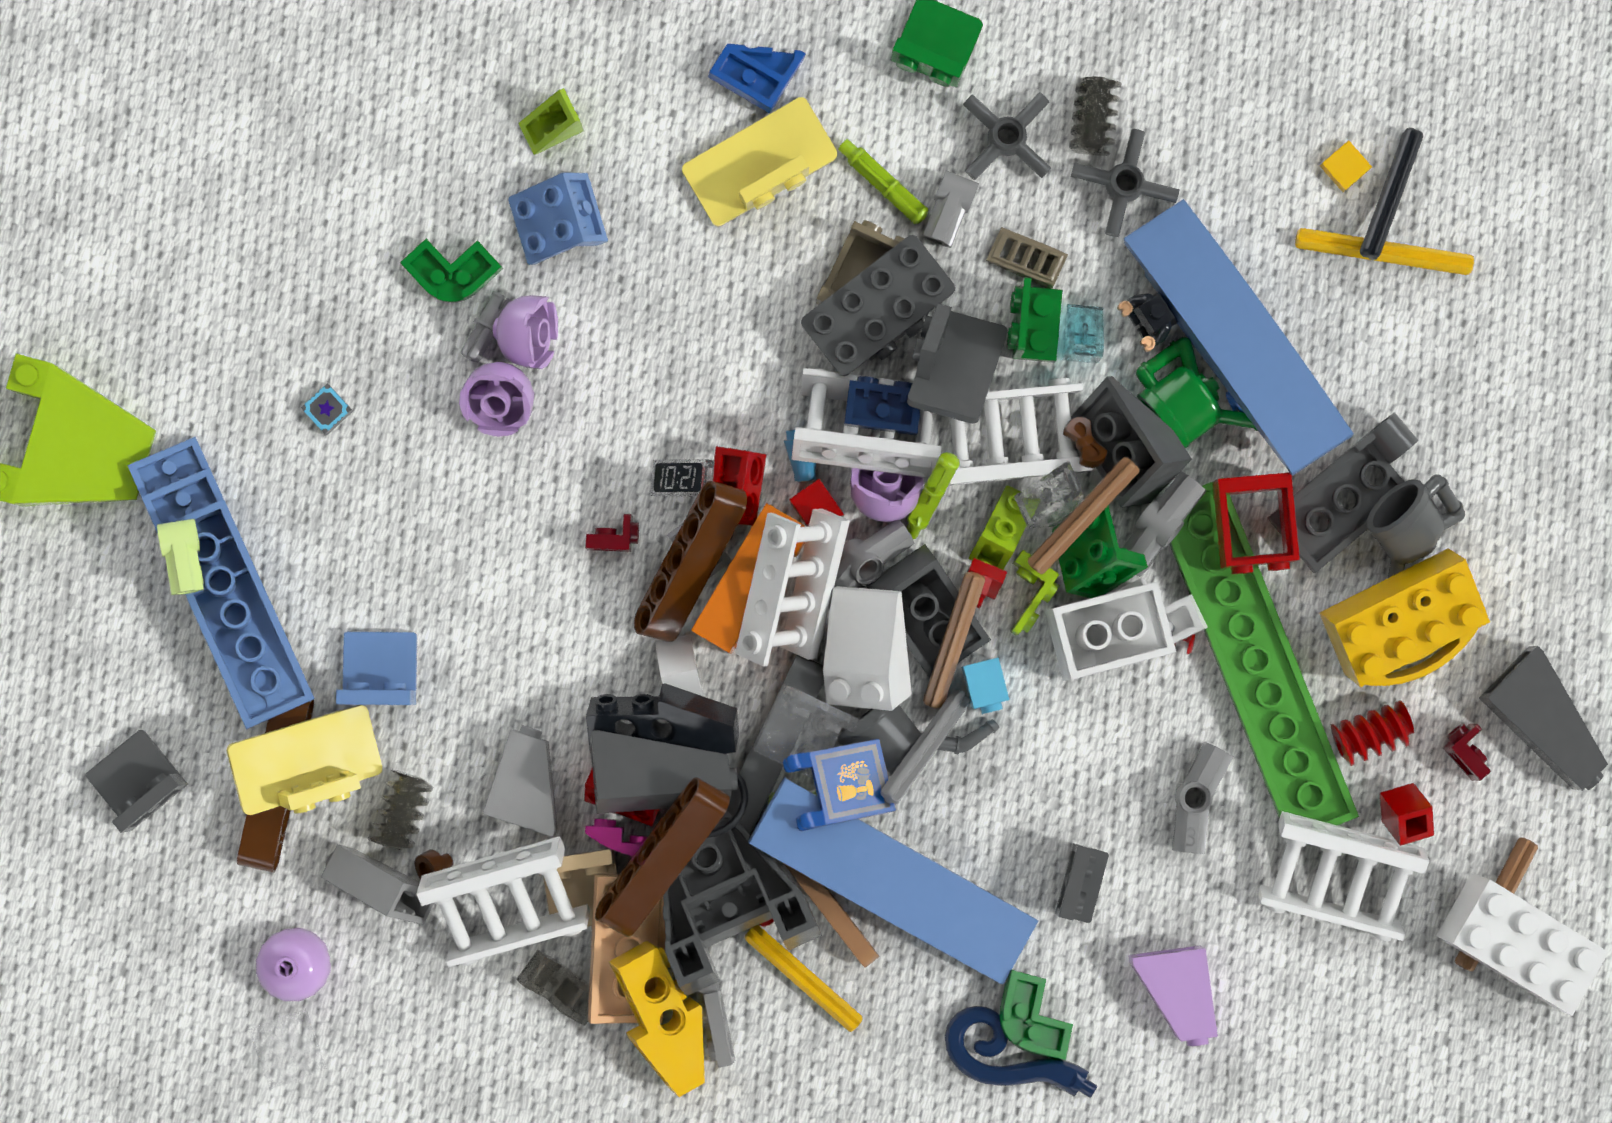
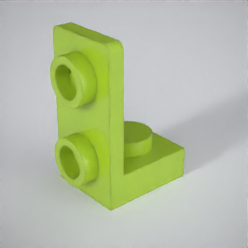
M1009 485L1005 486L968 559L973 560L975 558L1004 570L1020 541L1038 501Z
M1022 550L1012 563L1018 567L1016 574L1032 585L1036 581H1039L1042 585L1010 632L1016 636L1022 630L1026 633L1030 631L1040 616L1034 611L1042 600L1048 603L1060 586L1055 582L1059 574L1051 568L1044 574L1036 572L1029 565L1028 558L1031 555L1025 550Z

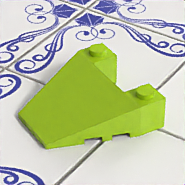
M15 354L6 389L40 399V403L21 468L0 463V501L27 507L137 500L139 490L127 465L150 455L156 430L63 368L50 362Z

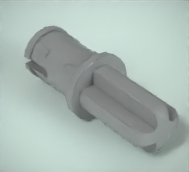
M493 291L491 294L492 296L480 318L474 319L473 322L476 325L461 350V354L473 362L478 363L494 337L493 324L495 319L499 318L503 308L512 301L509 298L504 299L505 296L496 291Z

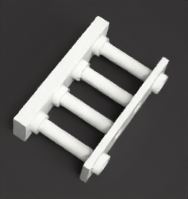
M804 368L801 395L811 396L807 428L795 427L792 460L929 478L942 450V446L930 445L933 422L932 412L920 409L916 443L894 440L895 432L880 431L879 438L858 435L857 427L844 426L843 433L822 431L825 398L847 401L850 380L857 381V378L861 375L849 374L841 376L838 372H830L825 369ZM877 378L879 379V384L893 386L894 381H899Z
M1070 378L1049 380V386L988 392L984 403L990 459H986L987 466L973 467V460H969L965 422L950 418L953 454L958 457L960 466L948 486L1091 471L1092 468L1079 464L1080 457L1078 450H1074L1073 440L1063 435L1065 425L1071 420L1068 395L1083 391V383L1071 384ZM1054 396L1060 452L1056 453L1057 459L1044 460L1043 454H1039L1033 400L1036 397ZM1019 399L1025 455L1021 456L1022 462L1009 463L1008 457H1004L998 401Z
M813 509L809 526L800 527L801 524L774 513H767L735 654L761 666H768L771 649L778 646L808 660L817 658L849 527V519L824 509ZM805 542L801 561L792 562L796 543ZM797 577L793 596L784 597L788 578ZM789 612L785 630L776 632L780 613Z
M1282 811L1278 827L1280 835L1287 841V845L1273 888L1259 884L1257 892L1260 904L1275 913L1289 911L1370 932L1373 937L1379 940L1391 941L1393 938L1403 941L1405 932L1402 924L1394 918L1408 875L1413 874L1414 871L1422 874L1426 873L1429 859L1425 849L1411 844L1400 846L1395 840ZM1306 843L1318 846L1323 851L1309 897L1287 892L1301 847L1306 846ZM1342 853L1356 856V859L1359 860L1344 906L1323 901L1336 858L1341 856ZM1378 862L1391 865L1394 869L1380 915L1359 910L1372 867L1377 865Z
M560 836L421 876L416 893L421 906L431 903L439 904L454 938V942L450 943L446 959L448 968L459 964L463 966L471 965L484 957L563 935L571 937L587 929L590 914L588 904L572 908L557 868L562 866L565 851ZM537 873L543 875L558 913L538 918L522 878ZM502 883L509 886L523 919L522 923L503 927L487 890L488 887ZM467 893L474 895L489 932L469 937L453 897Z

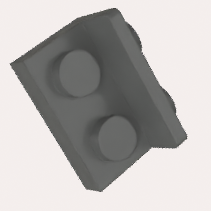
M1073 843L1055 911L1058 917L1072 921L1075 919L1086 923L1092 921L1109 857L1107 852Z

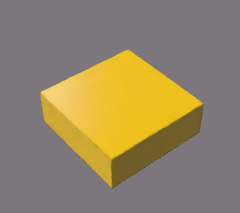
M1349 140L1320 165L1342 192L1346 191L1372 168Z

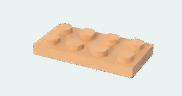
M595 874L588 1000V1022L590 1024L637 1023L608 961L645 941H649L657 948L662 947L665 950L666 934L665 921L663 919V896L637 931L630 937H626L596 921L595 912L599 902L620 874ZM657 977L650 978L646 982L644 987L645 993L652 992L657 987ZM663 1013L660 1017V1023H663Z

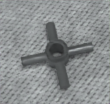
M1039 92L1015 118L1009 116L998 118L972 94L964 102L963 106L989 129V146L973 161L965 172L973 180H976L999 155L1012 156L1016 154L1037 175L1043 178L1051 170V167L1026 144L1027 132L1025 128L1048 105L1049 100ZM1002 129H1010L1016 134L1017 141L1012 144H1005L998 138V132Z
M1131 129L1123 163L1114 166L1110 171L1078 163L1073 165L1071 177L1105 185L1108 194L1113 198L1105 231L1106 235L1112 237H1119L1127 203L1136 200L1140 195L1176 203L1180 189L1145 181L1143 173L1137 167L1145 132L1139 129ZM1120 175L1129 176L1134 182V189L1130 191L1121 190L1116 184V178Z

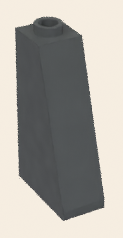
M1529 646L1479 699L1573 790L1583 791L1585 788L1590 790L1601 781L1604 776L1601 771L1608 763L1544 651L1539 646Z
M599 730L591 731L590 752L597 814L670 808L686 785L695 777L716 787L730 797L732 790H737L736 768H729L727 754Z

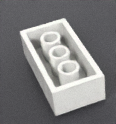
M1471 873L1436 934V937L1545 1003L1573 1016L1609 953L1494 881L1475 873Z

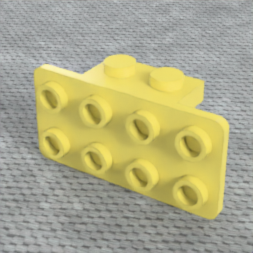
M799 97L686 162L682 166V172L712 224L720 227L754 207L757 210L765 207L775 200L774 195L785 189L792 191L806 182L805 177L833 162L837 158V150L808 101L803 97Z
M363 705L349 707L229 744L226 750L240 806L243 813L247 815L257 814L279 806L288 810H294V813H303L315 809L316 802L329 799V802L342 801L351 796V791L361 788L359 781L379 775L382 772V763L369 711Z

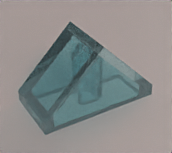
M1067 304L1062 360L1098 364L1104 353L1103 307Z

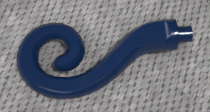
M983 1006L967 1007L958 1012L946 1027L945 1045L949 1058L959 1071L977 1082L997 1086L1046 1082L1073 1097L1079 1091L1089 1098L1092 1097L1097 1089L1096 1084L1086 1079L1089 1071L1066 1060L1044 1058L1013 1065L991 1066L971 1056L965 1048L964 1036L968 1028L976 1023H985L993 1030V1038L990 1041L978 1040L974 1043V1050L977 1054L991 1058L1000 1054L1007 1046L1008 1038L1002 1030L1000 1014L993 1009Z

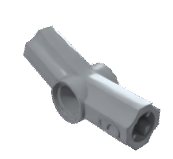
M1182 471L1175 477L1170 486L1166 488L1158 501L1154 500L1144 510L1135 524L1136 530L1123 547L1129 551L1145 555L1148 568L1138 573L1137 576L1139 577L1149 569L1161 549L1166 548L1176 537L1184 525L1183 520L1206 493L1205 488Z
M900 520L892 521L864 541L858 538L847 541L844 544L834 587L859 588L861 585H869L875 582L883 573L884 564L915 544L905 525Z
M1207 742L1203 743L1183 783L1180 784L1175 793L1176 813L1172 851L1205 854L1209 807L1213 800L1212 797L1234 757ZM1197 787L1202 793V800L1198 806L1190 808L1185 802V794L1188 789Z

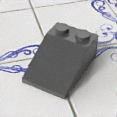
M1107 376L1071 416V419L1076 417L1089 419L1091 421L1092 436L1096 443L1107 450L1105 461L1096 467L1102 478L1124 457L1132 460L1140 469L1139 473L1115 498L1121 508L1151 503L1192 460L1175 432L1113 376Z
M924 544L883 572L875 582L865 586L867 589L902 592L907 647L930 678L958 595V590L926 544ZM975 615L973 616L958 663L991 641Z

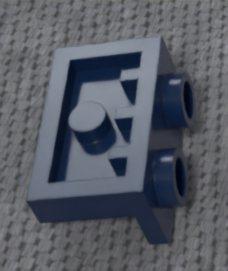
M859 376L857 381L850 380L844 426L917 435L920 409L911 407L907 403L913 383L894 381L893 386L879 384V379L868 376Z

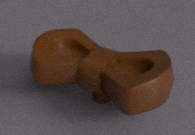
M1076 417L1068 421L1063 430V435L1076 442V448L1081 452L1079 464L1087 468L1100 466L1106 459L1107 450L1096 443L1092 436L1091 421L1084 417Z

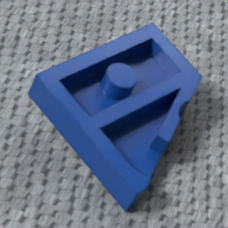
M727 43L709 71L708 78L764 111L771 113L803 62L806 53L801 50H794V53L775 52L770 47L758 46L756 48H748L745 45Z

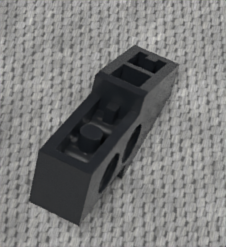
M666 683L662 684L659 696L638 694L634 697H616L611 694H604L598 697H591L586 713L589 750L591 731L599 730L721 754L736 752L739 737L737 708ZM662 719L666 720L669 723H661L657 720ZM621 720H628L632 722V724L624 723Z

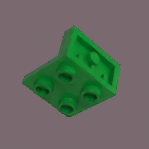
M1024 277L1020 286H1015L1014 292L1011 294L1010 313L1016 314V322H1012L1011 327L1008 329L1007 349L1013 350L1012 359L1055 363L1057 360L1063 290L1031 287L1032 278Z
M1109 505L1058 558L1066 593L1087 598L1106 595L1148 568L1144 554L1129 551L1126 548H1119ZM1058 524L1057 526H1055V527L1052 529V533L1056 530V528H1057L1060 524Z

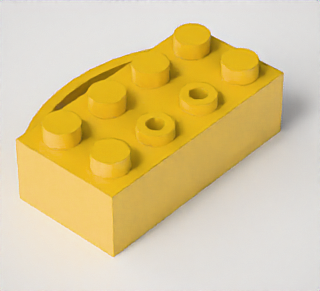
M1449 548L1319 612L1344 675L1360 688L1365 685L1390 686L1403 684L1426 676L1453 659L1468 644L1478 628L1490 623L1466 559ZM1393 613L1392 617L1388 619L1389 614ZM1444 646L1432 657L1428 658L1422 663L1405 670L1392 672L1404 665L1411 664L1418 660H1421L1435 652L1440 647Z

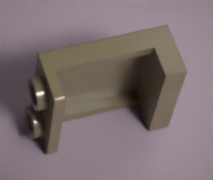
M863 220L862 224L854 221L824 286L820 289L816 298V304H821L905 238L896 236L895 239L881 234L883 229L872 222Z

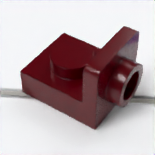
M624 514L623 535H617L616 528H595V534H586L585 548L592 551L631 552L632 544H638L639 522H633L632 514Z
M1462 723L1447 735L1449 742L1443 749L1471 781H1481L1491 772L1485 764L1487 758L1478 747L1473 744L1469 746L1467 743L1482 728L1478 724H1468L1466 726Z

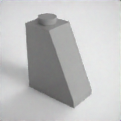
M522 725L520 731L510 730L483 814L553 837L556 835L558 827L549 741L541 739L542 731Z
M337 844L335 850L327 858L326 868L321 875V878L387 917L424 925L434 903L421 906L416 894L419 881L356 849Z

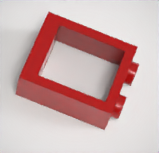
M1290 472L1221 478L1213 481L1221 569L1231 568V574L1253 573V566L1267 565L1268 571L1290 569V562L1300 560L1292 475ZM1277 491L1283 553L1232 557L1227 495Z

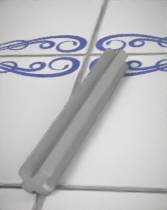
M954 690L883 786L881 795L885 798L886 802L898 804L970 705V699L964 691Z

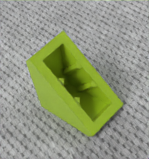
M564 88L555 92L518 123L534 155L584 131Z

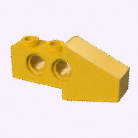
M645 941L608 961L639 1025L626 1032L630 1041L666 1086L678 1097L704 1084L702 1007L691 997L687 998L680 989L676 979L672 980L667 969L671 966L665 950L662 947L657 948L649 941ZM657 977V987L652 992L645 993L644 987L646 982L650 978ZM672 1009L673 1016L671 1020L666 1024L660 1025L662 1013Z

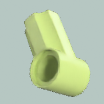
M195 518L157 524L162 557L166 559L171 595H183L204 590L203 576L198 557L200 544Z

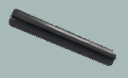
M1409 127L1402 134L1360 249V254L1363 257L1376 260L1381 255L1424 137L1423 133L1419 130Z

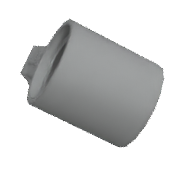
M946 170L934 199L936 204L932 214L929 216L922 237L940 246L951 248L964 214L969 212L979 183Z

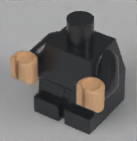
M1159 291L1154 295L1149 293L1134 295L1127 301H1122L1117 307L1119 311L1121 310L1123 317L1128 316L1134 326H1140L1137 331L1142 337L1140 345L1144 346L1145 352L1151 351L1155 346L1165 341L1172 326L1179 322Z

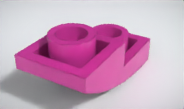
M594 818V825L585 826V834L610 849L630 856L635 855L648 837L630 835V842H623L624 827H616L615 819Z

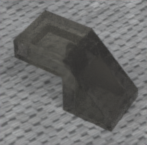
M537 950L516 980L523 987L546 998L563 1015L585 1026L588 1022L589 983L560 961Z

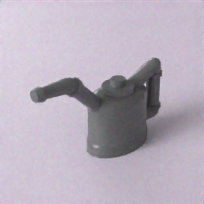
M1435 474L1425 484L1420 480L1414 479L1402 482L1390 489L1372 508L1367 518V528L1391 559L1388 578L1403 571L1405 564L1412 563L1432 553L1442 532L1464 519V506L1450 489L1448 480L1445 477ZM1435 494H1437L1445 507L1446 513L1443 515L1431 499Z
M898 705L892 711L870 709L835 738L841 746L879 739L889 779L922 733H920L901 706ZM993 719L986 721L985 725L963 738L960 736H956V738L946 737L937 750L954 752L957 755L967 752L991 733H995L1000 727Z

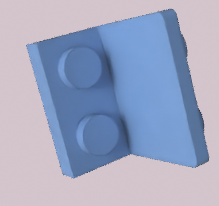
M563 172L514 194L508 199L529 265L538 264L576 246H598L608 242L588 173Z
M345 632L343 646V690H336V704L416 705L417 634L414 632Z

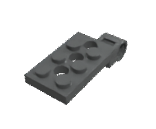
M1395 412L1384 419L1294 495L1299 556L1313 573H1317L1367 531V518L1375 504L1390 489L1405 482L1390 463L1417 443L1418 439ZM1369 466H1376L1383 472V481L1379 486L1370 485L1366 481L1365 472ZM1342 489H1349L1355 494L1356 503L1353 508L1344 509L1339 505L1337 496ZM1278 508L1267 519L1281 534ZM1314 512H1321L1328 518V527L1324 532H1316L1311 528L1310 517Z

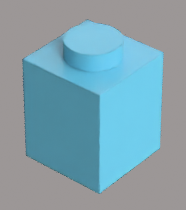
M999 657L962 666L971 708H980L982 714L1003 709L1001 702L1008 701L1009 696Z

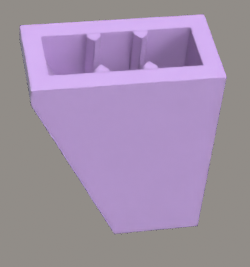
M1199 945L1128 955L1129 963L1176 1038L1181 1042L1186 1041L1187 1046H1201L1209 1043L1208 1038L1218 1037L1206 949Z

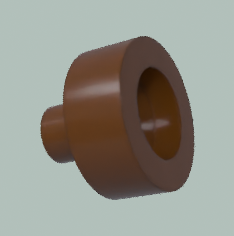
M433 849L418 855L414 861L415 870L420 880L422 875L450 868L454 864L452 857L448 853L440 855Z

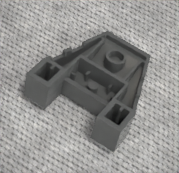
M726 810L714 829L722 827L733 818L728 810ZM739 822L725 834L706 838L663 895V919L665 921L666 934L665 953L677 983L686 996L720 981L707 947L773 918L788 951L822 936L801 890L765 852L748 843L751 836Z

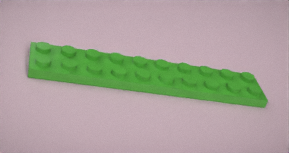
M1213 482L1205 484L1202 487L1206 489V493L1183 520V527L1169 545L1189 595L1193 596L1208 628L1204 629L1205 635L1278 817L1280 819L1281 812L1284 811L1334 825H1340L1358 818V812L1259 566H1253V573L1231 574V568L1221 569ZM1227 495L1232 557L1254 556L1230 495Z

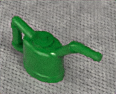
M1181 337L1176 341L1170 342L1168 347L1147 362H1142L1141 366L1136 369V376L1145 387L1143 391L1137 394V398L1175 432L1184 448H1187L1191 442L1218 423L1253 428L1254 431H1258L1244 412L1220 408L1217 402L1219 400L1217 390L1220 387L1213 377L1207 379L1199 373L1192 343L1187 337ZM1177 357H1180L1183 367L1176 368L1167 376L1157 381L1154 373Z

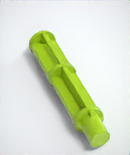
M848 138L839 146L838 150L848 158L849 165L859 172L913 224H919L927 217L928 207L924 206L871 157L864 148H857Z
M944 452L939 456L931 475L924 485L915 509L907 517L908 525L906 529L913 539L918 537L921 530L927 528L951 479L960 466L958 457L952 453Z

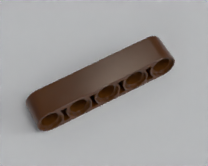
M712 480L707 481L703 485L637 609L634 618V629L637 634L666 642L676 640L744 514L747 505V495L744 490Z
M314 700L269 719L265 733L310 720L314 709ZM279 806L257 814L246 815L238 850L237 865L272 873L276 871L291 810Z
M698 777L693 778L602 897L596 908V921L626 937L632 936L721 820L729 806L730 796Z

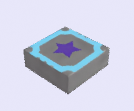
M328 383L301 407L325 435H328L353 412L350 406Z

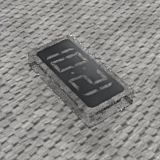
M653 460L651 496L697 497L703 485L707 481H713L715 460Z

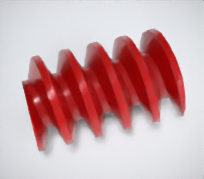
M1401 700L1395 702L1394 710L1389 705H1384L1381 707L1380 714L1375 710L1368 711L1367 720L1361 714L1354 716L1353 725L1347 719L1340 721L1339 729L1334 724H1330L1338 751L1350 766L1354 765V754L1358 753L1363 761H1368V749L1371 748L1379 757L1382 756V744H1386L1390 751L1393 752L1396 751V739H1399L1405 747H1408L1409 735L1414 734L1411 716Z

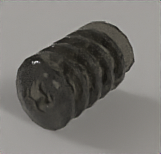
M1093 76L1081 78V82L1076 84L1075 91L1081 96L1076 97L1073 103L1079 110L1072 114V120L1077 123L1070 130L1071 135L1075 137V139L1069 142V148L1072 151L1095 156L1110 155L1108 151L1104 150V146L1115 144V139L1106 136V132L1116 130L1117 125L1108 122L1107 118L1118 116L1119 111L1110 108L1109 104L1120 101V97L1110 93L1111 89L1121 88V82L1105 77Z
M391 769L399 777L398 780L386 782V785L394 790V794L382 795L381 797L390 807L377 810V813L385 818V822L373 823L372 827L381 834L376 837H368V840L398 850L414 848L416 843L407 835L419 833L420 828L412 823V821L423 820L425 816L416 807L429 804V800L421 795V793L432 792L434 787L423 778Z

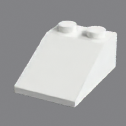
M1158 581L1045 610L1063 681L1077 679L1176 652Z
M840 586L833 588L823 666L827 704L892 711L912 695L901 591Z

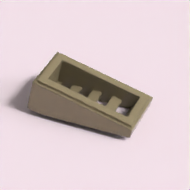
M1001 227L986 261L1023 278H1032L1031 282L1044 288L1052 289L1068 254ZM1008 239L1014 243L1007 258L1004 259L999 256ZM1021 245L1027 249L1020 264H1017L1013 260ZM1034 251L1040 255L1032 270L1027 268V264ZM1046 258H1050L1053 262L1047 275H1044L1040 271Z

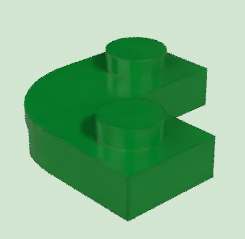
M427 238L400 262L427 293L440 301L451 303L471 298L503 270V267L478 240L452 264L442 256Z
M1011 970L1006 979L1000 1006V1023L1005 1036L1013 1045L1021 1050L1054 1059L1066 1060L1073 1024L1039 1015L1046 979Z

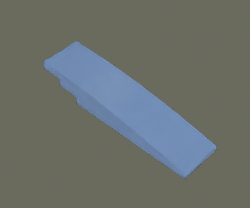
M1184 199L1124 238L1125 246L1144 269L1145 277L1157 292L1161 293L1179 321L1177 323L1190 339L1191 343L1292 476L1353 436L1354 433L1307 365Z
M196 437L127 465L157 534V524L195 518L200 544L198 557L201 565L204 590L185 595L246 730L314 700L311 689Z
M785 777L783 778L749 838V844L998 983L1004 984L1038 923L1037 919L860 819L799 831L796 824L798 816L803 813L821 811L818 796Z

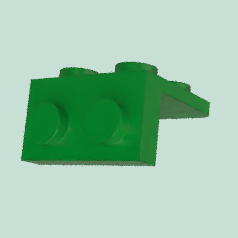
M916 0L900 38H897L893 47L891 61L907 72L916 73L917 71L929 76V79L938 85L945 87L951 85L957 88L981 33L983 23L979 18L938 1Z

